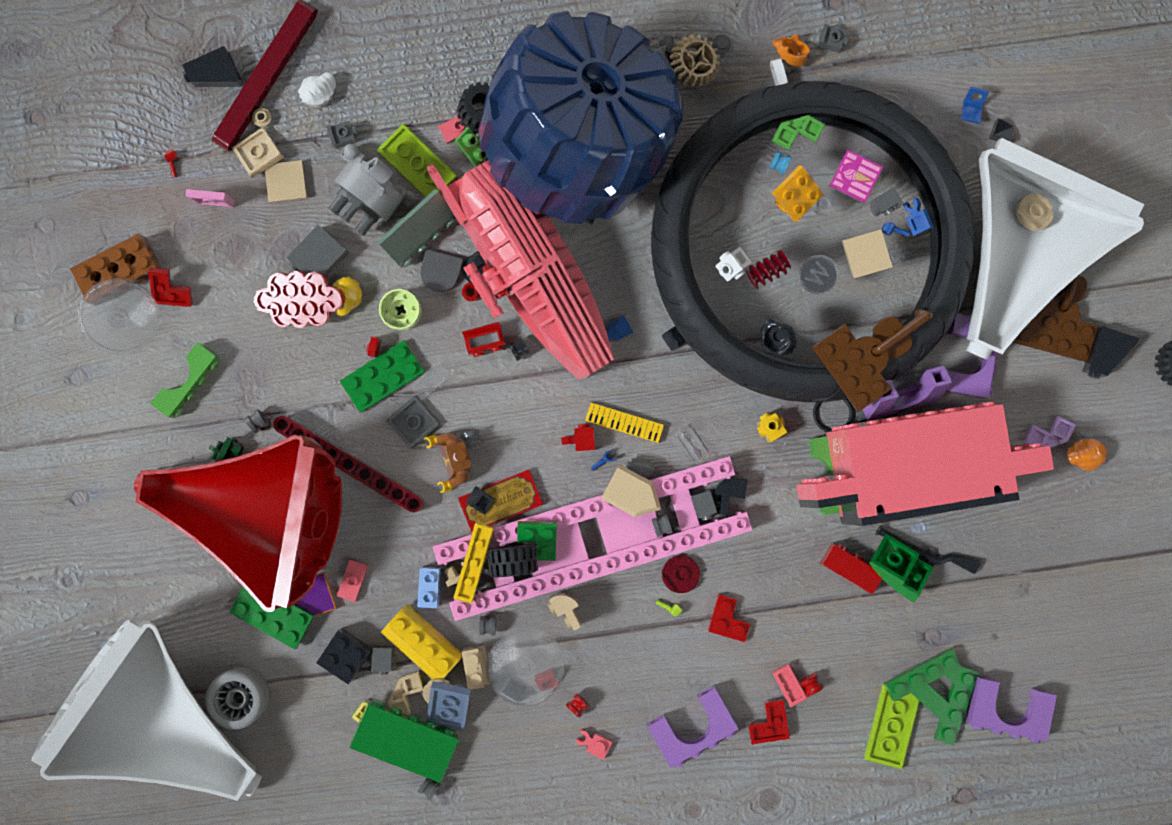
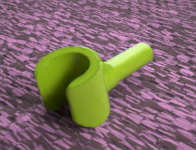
M660 600L656 601L657 605L665 608L673 616H679L683 612V609L677 604L671 608Z

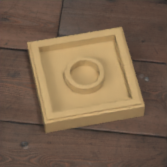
M264 127L232 147L251 178H254L284 158Z
M302 160L275 163L265 170L269 203L308 199Z
M881 229L842 241L853 279L893 267Z

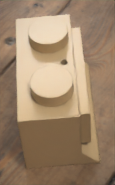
M485 645L464 648L462 650L467 687L471 690L484 688L486 684L491 683Z

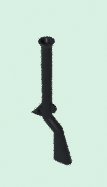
M881 525L875 535L882 537L885 534L891 536L919 553V556L925 559L926 563L932 567L952 562L975 574L981 564L980 560L953 554L936 557L933 550L925 551L887 531Z

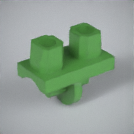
M466 127L464 132L454 140L460 147L461 153L465 154L474 166H478L487 158L486 153L480 149L478 137L470 128Z

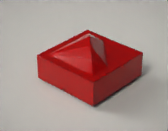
M371 337L366 347L367 356L378 357L381 344L379 338Z

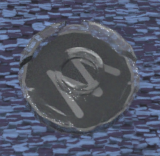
M815 255L809 257L799 270L800 283L807 292L814 295L828 293L836 286L839 280L838 267L827 256Z

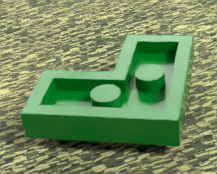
M518 521L517 542L536 543L537 561H556L557 521Z

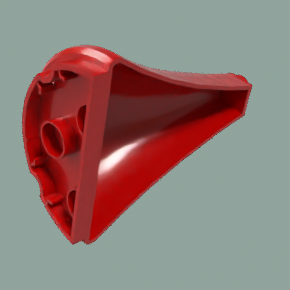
M293 435L268 447L219 462L177 469L141 470L134 481V491L137 493L136 503L157 514L195 541L227 569L264 611L273 612L281 607L288 608L299 602L314 586L318 572L325 568L335 544L341 519L342 482L341 476L335 475L336 462L330 454L323 450L318 442L306 436Z

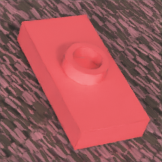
M458 117L438 126L446 144L453 142L465 130L466 126H461V119H458Z
M349 559L337 593L338 597L356 602L368 568L367 564Z
M789 663L772 672L790 707L807 699Z

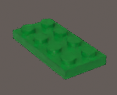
M403 340L341 379L340 383L359 413H362L424 374L425 371L406 341Z
M242 587L229 612L294 650L298 649L315 616L296 604L288 608L281 607L273 612L264 611L244 587Z

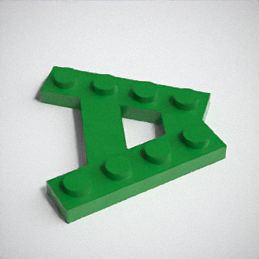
M950 648L884 682V685L891 700L894 702L910 693L913 694L940 719L934 739L954 746L979 672L962 667L954 649ZM943 676L947 677L952 682L947 700L928 684Z

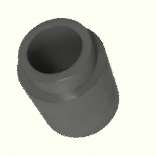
M635 458L627 461V469L646 479H652L655 465L651 464L650 461Z

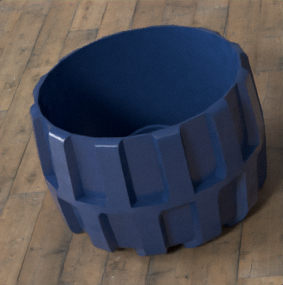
M569 11L550 14L544 25L538 28L533 24L527 25L517 35L494 72L483 107L484 113L478 131L480 149L486 153L490 163L491 175L500 187L506 188L521 202V206L537 215L542 213L561 219L564 223L582 224L585 220L596 218L607 220L621 213L660 172L683 120V99L675 86L677 81L676 74L666 57L660 52H653L649 48L650 39L634 27L625 26L621 28L612 23L611 16L597 12H590L586 17L571 16Z

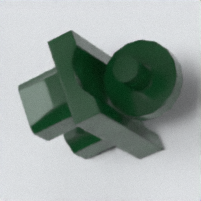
M227 437L225 443L218 441L216 447L210 445L208 449L213 451L210 458L216 460L215 462L227 460L231 453L240 456L244 447L237 443V439Z

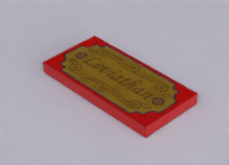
M529 469L481 488L495 498L485 515L466 503L471 493L458 498L471 533L475 523L492 526L543 505Z

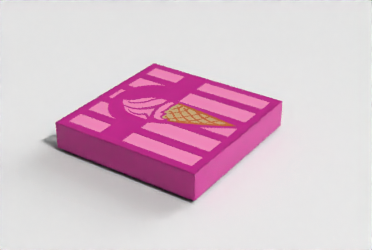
M847 149L829 186L865 203L883 167Z

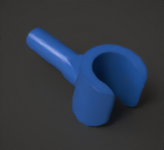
M892 222L885 223L881 228L882 232L888 236L893 231L908 237L910 235V232L896 227Z
M611 450L606 451L603 454V458L590 467L592 471L602 464L612 462L615 459L613 457L609 460L606 457V454Z

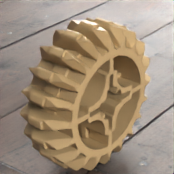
M692 34L688 38L683 37L681 41L676 43V47L672 48L673 54L670 55V59L673 61L670 65L675 67L674 72L678 73L677 80L682 78L683 84L689 82L690 87H693L695 84L697 87H700L702 84H708L719 71L717 68L721 63L717 60L720 59V55L715 54L718 48L713 49V42L708 44L707 37L701 40L700 35L694 37ZM686 48H695V49H697V50H696L695 52H693V51H691V50L687 51V50H685V49H686ZM695 70H699V71L702 70V71H704L705 73H704V74H696V73H693V72H694Z

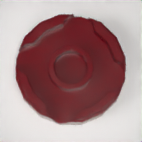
M676 555L669 558L663 566L662 580L665 586L672 592L687 593L692 591L699 582V567L690 557Z

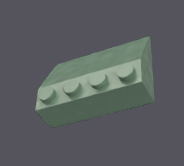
M435 189L386 233L378 243L401 268L403 266L407 267L412 263L413 257L417 253L421 254L427 249V244L431 240L435 241L442 235L441 231L445 227L450 228L456 222V217L446 201Z

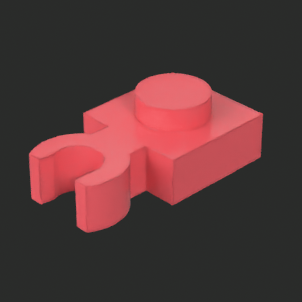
M581 729L580 733L584 734L586 738L585 740L577 738L576 743L581 746L588 745L587 752L604 760L612 741L597 733H594L593 737H591L588 731Z

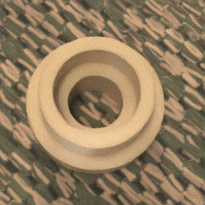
M258 108L254 111L252 120L258 127H266L271 123L272 116L267 109ZM261 114L265 116L263 120H259Z

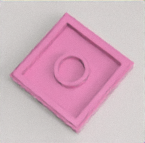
M186 189V197L196 204L234 207L235 200L226 193Z

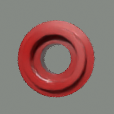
M472 282L463 286L462 296L465 300L473 302L479 299L480 295ZM470 289L475 290V294L472 296L468 294Z

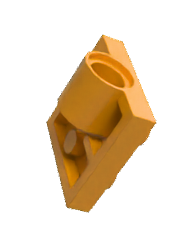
M800 165L771 193L776 199L775 204L796 223L824 195L805 168Z

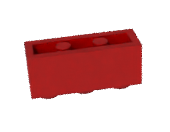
M837 543V545L830 544L820 564L868 593L874 594L882 578L871 565L863 562L865 558L856 553L853 555L846 552L848 548L840 543Z

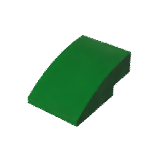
M887 534L884 535L870 561L872 568L888 585L913 603L920 596L934 568L918 558L919 553Z

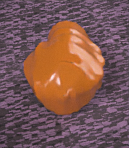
M798 34L792 37H781L773 40L772 45L784 61L795 67L806 65L810 49L808 45L799 39Z
M1091 438L1082 439L1068 448L1067 459L1069 463L1080 467L1082 470L1093 471L1106 463L1108 450L1105 449L1106 446L1100 441Z

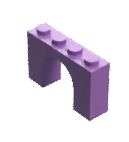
M957 314L949 327L948 335L967 338L971 317ZM992 351L988 360L982 358L978 370L970 375L947 371L952 383L945 392L980 399L989 398L993 391V384H991L992 376L994 377L996 373L995 358L998 357L999 353Z
M945 366L926 370L919 381L900 391H896L892 380H887L886 382L891 387V390L865 407L863 412L867 421L936 403L951 385L952 381Z
M977 676L966 721L972 725V728L978 730L989 728L991 729L990 732L1002 735V732L1010 733L1009 736L1021 739V736L1028 737L1029 741L1040 743L1041 740L1048 742L1057 695L1032 688L1028 708L1024 716L1014 722H1004L998 717L995 708L1000 683L993 679Z
M714 685L697 694L709 717L708 729L702 737L690 741L681 739L674 733L664 714L647 723L670 768L674 766L676 768L680 767L689 757L695 758L702 754L703 749L707 747L713 748L719 744V740L724 737L728 739L736 734L735 731L738 728Z

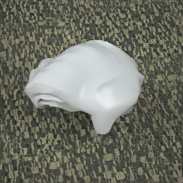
M327 72L321 76L305 78L298 90L302 102L315 108L325 106L326 103L332 100L336 81L332 74Z

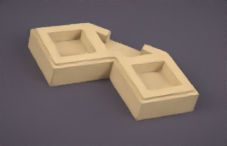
M420 671L400 677L388 700L389 708L393 706L401 709L402 713L406 715L413 714L407 695L423 691L424 683Z

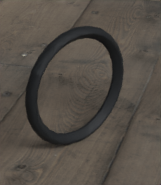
M844 399L843 401L849 408V418L845 425H850L853 419V408L848 399ZM816 402L813 409V418L816 425L824 432H832V429L825 428L819 422L817 409L821 402Z

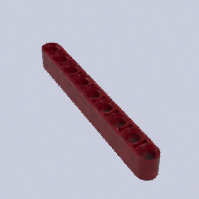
M303 0L297 1L212 136L213 143L228 152L237 144L251 122L254 111L261 106L317 17L318 9Z
M279 416L274 420V429L286 438L296 435L297 431L302 429L304 436L314 440L318 439L321 447L328 454L330 450L335 449L337 452V457L334 459L336 468L409 512H419L424 508V499L420 495L292 418ZM285 419L288 426L285 430H282L280 422ZM347 459H351L354 463L353 468L350 470L345 467ZM365 468L370 472V477L366 480L361 476V472ZM381 478L387 483L383 490L378 487V481ZM397 488L403 491L401 499H396L394 496V491ZM413 498L418 499L420 502L417 509H413L410 505Z

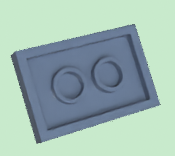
M432 681L426 722L433 721L438 725L464 730L471 689Z

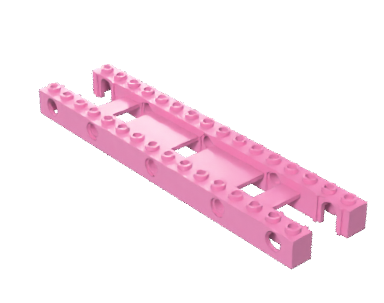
M730 456L649 480L654 483L658 498L670 495L681 529L676 534L657 537L652 523L653 518L657 519L655 511L634 517L602 500V495L493 527L494 532L488 551L516 542L518 521H557L556 561H537L538 570L532 573V577L525 580L515 581L513 576L493 577L496 587L484 591L480 589L475 594L472 604L457 599L451 600L449 604L454 620H461L752 531L748 514L745 511H737L731 517L721 520L714 518L711 522L699 525L690 496V488L700 485L707 486V483L723 478L730 479V476L735 475ZM596 517L607 553L591 559L588 558L578 522ZM472 534L432 546L438 565H447L450 561L465 557ZM523 542L524 545L531 544L536 546V543L533 542Z

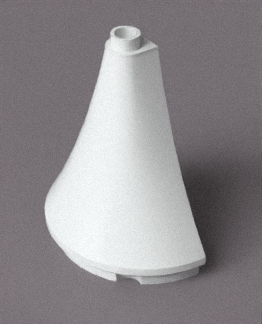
M1003 138L997 141L994 149L991 148L983 151L979 157L983 232L974 307L966 338L970 340L966 351L988 360L992 351L1003 355L1004 351L1024 327L1056 294L1111 249L1139 232L1144 225L1143 218L1139 217L1144 206L1143 203ZM1026 194H1040L1051 203L1054 218L1052 223L1045 229L1040 231L1029 230L1019 222L1016 215V205Z
M127 620L110 637L60 707L31 759L34 763L42 766L40 774L46 780L118 779L149 782L207 792L238 801L242 794L248 797L251 796L262 778L260 774L256 773V767L227 739L204 712L172 661L156 625L150 621L141 622L137 625Z

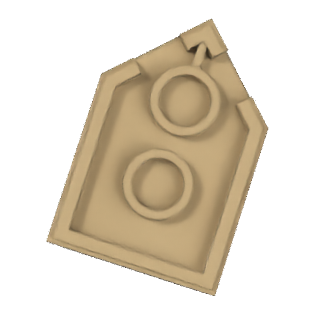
M619 464L601 499L634 517L661 510L654 483Z

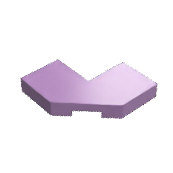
M1056 416L1049 432L1031 425L1023 442L1026 444L1042 443V446L1050 447L1066 443L1076 424Z

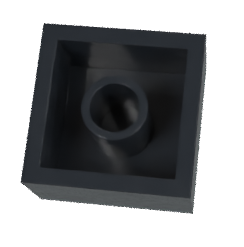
M341 628L336 632L316 664L349 685L371 654L372 647Z

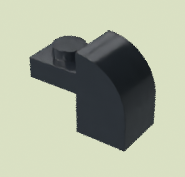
M723 479L715 486L713 494L720 495V499L717 498L715 504L719 515L727 516L730 497L745 499L748 479Z

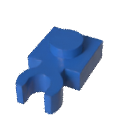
M913 198V208L909 202L904 203L903 206L910 213L906 220L913 236H917L933 228V224L927 210H920V200Z
M625 316L607 325L610 329L606 331L609 342L613 337L617 342L633 333Z

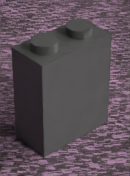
M317 225L290 253L287 259L290 261L289 266L295 271L300 270L306 274L317 271L327 277L349 252L321 226Z

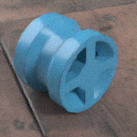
M777 150L769 169H776L780 174L784 175L792 156H784Z

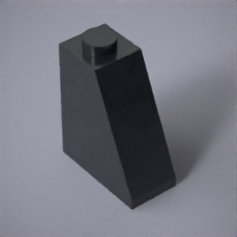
M225 46L182 64L185 70L182 72L187 83H192L195 87L244 86L232 57Z
M1104 326L1098 327L1088 361L1085 362L1082 372L1088 373V376L1094 379L1108 376L1139 342V338Z

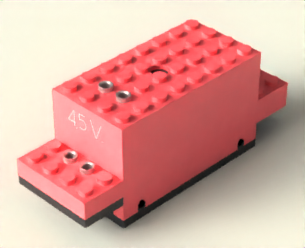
M994 401L831 428L832 432H827L826 436L828 437L834 475L801 480L802 484H796L800 507L824 508L839 505L841 524L866 526L1017 501L1020 499L1016 476L1054 470L1050 446H1042V443L1010 446L1003 404L996 405Z

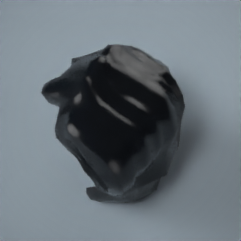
M769 319L764 322L760 329L761 345L769 353L774 355L793 353L798 341L791 326L786 323L776 322L774 319Z

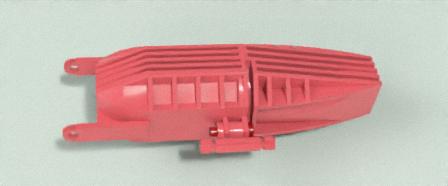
M489 161L466 172L462 178L448 186L435 166L432 164L428 166V172L435 185L487 264L481 268L484 272L483 274L477 273L478 269L474 263H470L463 269L468 276H471V282L487 308L491 309L490 312L494 319L504 313L500 305H497L496 299L506 295L531 332L578 380L591 375L613 361L614 357L607 332L593 295L575 259L549 216L542 213L537 215L521 206V202L506 188L500 187L490 173L491 166Z

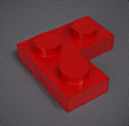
M149 269L148 276L153 304L192 306L191 287L173 286L171 284L170 269Z
M718 594L708 632L741 642L746 641L750 623L732 618L737 599Z
M784 700L764 702L767 721L748 724L751 744L790 739Z

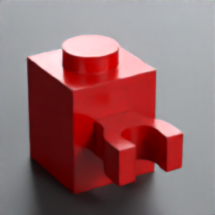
M578 424V428H574L575 436L561 437L562 445L575 444L576 452L595 450L594 429L589 427V424Z

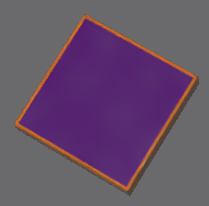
M325 572L317 574L312 589L296 603V605L315 616L337 609Z

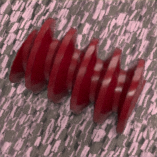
M779 250L777 251V256L775 254L770 255V260L765 257L763 258V263L760 261L756 262V267L750 265L749 271L746 269V273L752 285L758 290L759 282L763 286L766 285L765 279L773 282L772 275L779 279L780 271L787 275L786 268L791 269V265L784 252Z

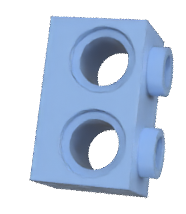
M422 566L420 568L417 607H439L441 567Z

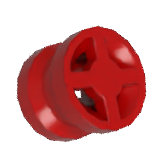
M816 673L810 674L799 681L800 685L805 688L806 696H812L824 688L818 682Z
M577 693L574 695V699L566 704L567 708L579 718L582 716V712L590 707L589 703Z

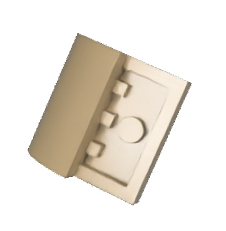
M557 592L550 595L548 607L552 614L556 613L558 617L566 614L564 615V620L568 628L572 627L574 631L581 628V622L574 608L579 606L577 598L567 592Z

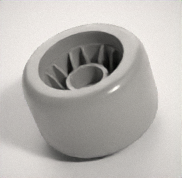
M237 667L227 670L217 676L208 687L205 698L207 712L211 719L223 728L231 730L246 728L257 721L266 711L270 699L269 687L263 676L253 669ZM237 692L243 695L244 701L237 698Z

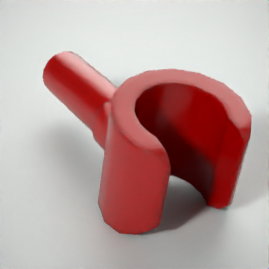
M171 149L164 154V157L169 163L172 177L175 178L177 174L173 161L178 159V155L175 150Z

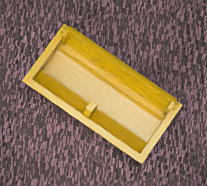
M405 604L381 631L387 639L433 680L443 679L462 658L461 651L408 604Z

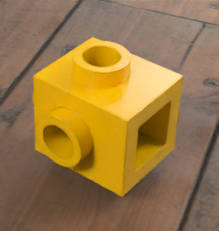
M767 412L759 417L761 421L757 422L759 427L756 429L762 438H766L768 443L787 433L783 426L785 421L780 414L777 416L776 413L770 414V412ZM769 423L773 425L772 429L769 428Z

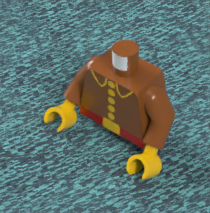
M454 433L437 436L433 434L425 437L424 440L427 439L430 442V445L426 446V448L440 444L450 480L437 484L438 486L443 485V490L440 493L450 492L452 487L454 488L466 482L472 466L464 441L458 439Z

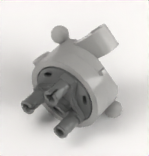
M347 144L344 147L340 157L347 164L334 180L341 189L328 209L347 223H349L358 209L362 210L365 216L355 230L365 236L379 218L387 222L401 202L409 206L415 202L416 197L412 191H406L402 186L391 183L393 181L391 178L392 169L380 159L375 157L368 161L366 156L354 144Z

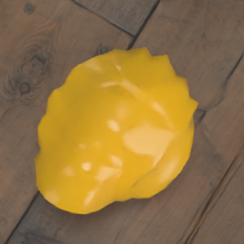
M348 276L347 278L338 279L332 285L340 288L345 295L343 307L334 311L335 314L344 316L359 306L362 300L359 282Z

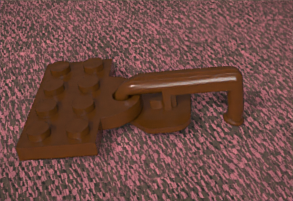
M1080 274L1073 279L1024 327L1012 343L1087 362L1098 325L1080 321V310L1076 303L1084 298L1087 289L1086 279L1080 276Z
M918 309L915 312L916 318L905 326H902L895 317H886L874 326L872 336H863L859 339H856L847 325L843 324L811 348L856 411L860 412L891 390V387L880 372L886 367L889 357L898 358L911 348L912 339L909 334L932 318L930 311Z

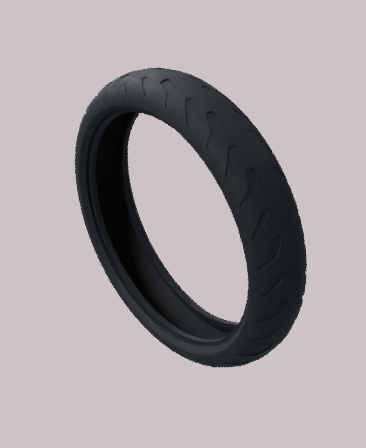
M798 81L770 86L737 99L709 118L686 141L670 165L656 200L651 230V255L657 287L671 320L688 345L713 369L742 387L772 398L806 403L839 401L848 398L824 365L792 363L777 359L744 343L726 328L713 313L695 279L689 251V223L694 199L707 175L727 153L755 135L779 128L782 122L809 115L826 124V126L850 131L876 144L888 153L909 176L919 193L924 208L928 212L933 228L930 229L931 257L926 283L919 301L902 326L916 318L915 312L918 309L930 311L932 318L909 334L912 339V346L906 353L898 358L889 357L886 367L880 372L886 381H894L915 367L930 353L949 329L966 295L972 273L975 249L972 210L963 180L947 151L932 132L912 114L883 96L852 85L827 81Z

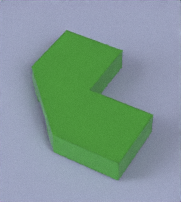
M809 115L782 122L771 142L787 151L790 150L798 134L816 143L826 124Z

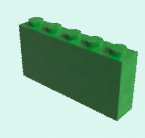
M374 699L373 701L368 700L350 741L349 748L441 783L459 738L456 731L446 727L442 729L433 721L424 722L415 714L406 715L402 713L401 709L393 706L388 708L384 706L383 702Z

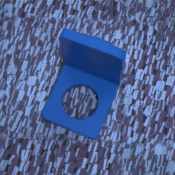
M970 87L963 101L962 120L980 124L982 106L989 94L988 90ZM979 93L982 95V98L975 100L971 98V95Z

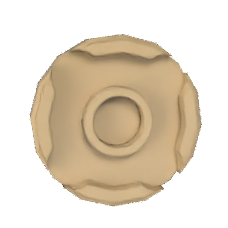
M1026 194L1016 205V215L1019 222L1029 230H1043L1052 223L1054 218L1051 203L1040 194Z

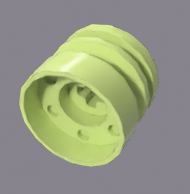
M394 289L386 293L380 300L379 314L383 322L390 328L408 330L414 327L420 320L422 308L418 298L411 292L403 289ZM404 305L406 313L398 315L399 311H397V308Z

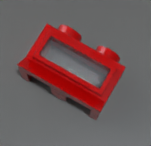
M500 322L462 332L468 355H473L474 358L485 355L484 352L489 350L492 353L502 351L503 347L506 346Z

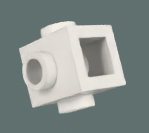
M739 247L731 253L729 251L724 253L719 258L721 261L715 267L728 282L732 278L737 280L746 273L744 269L752 262Z

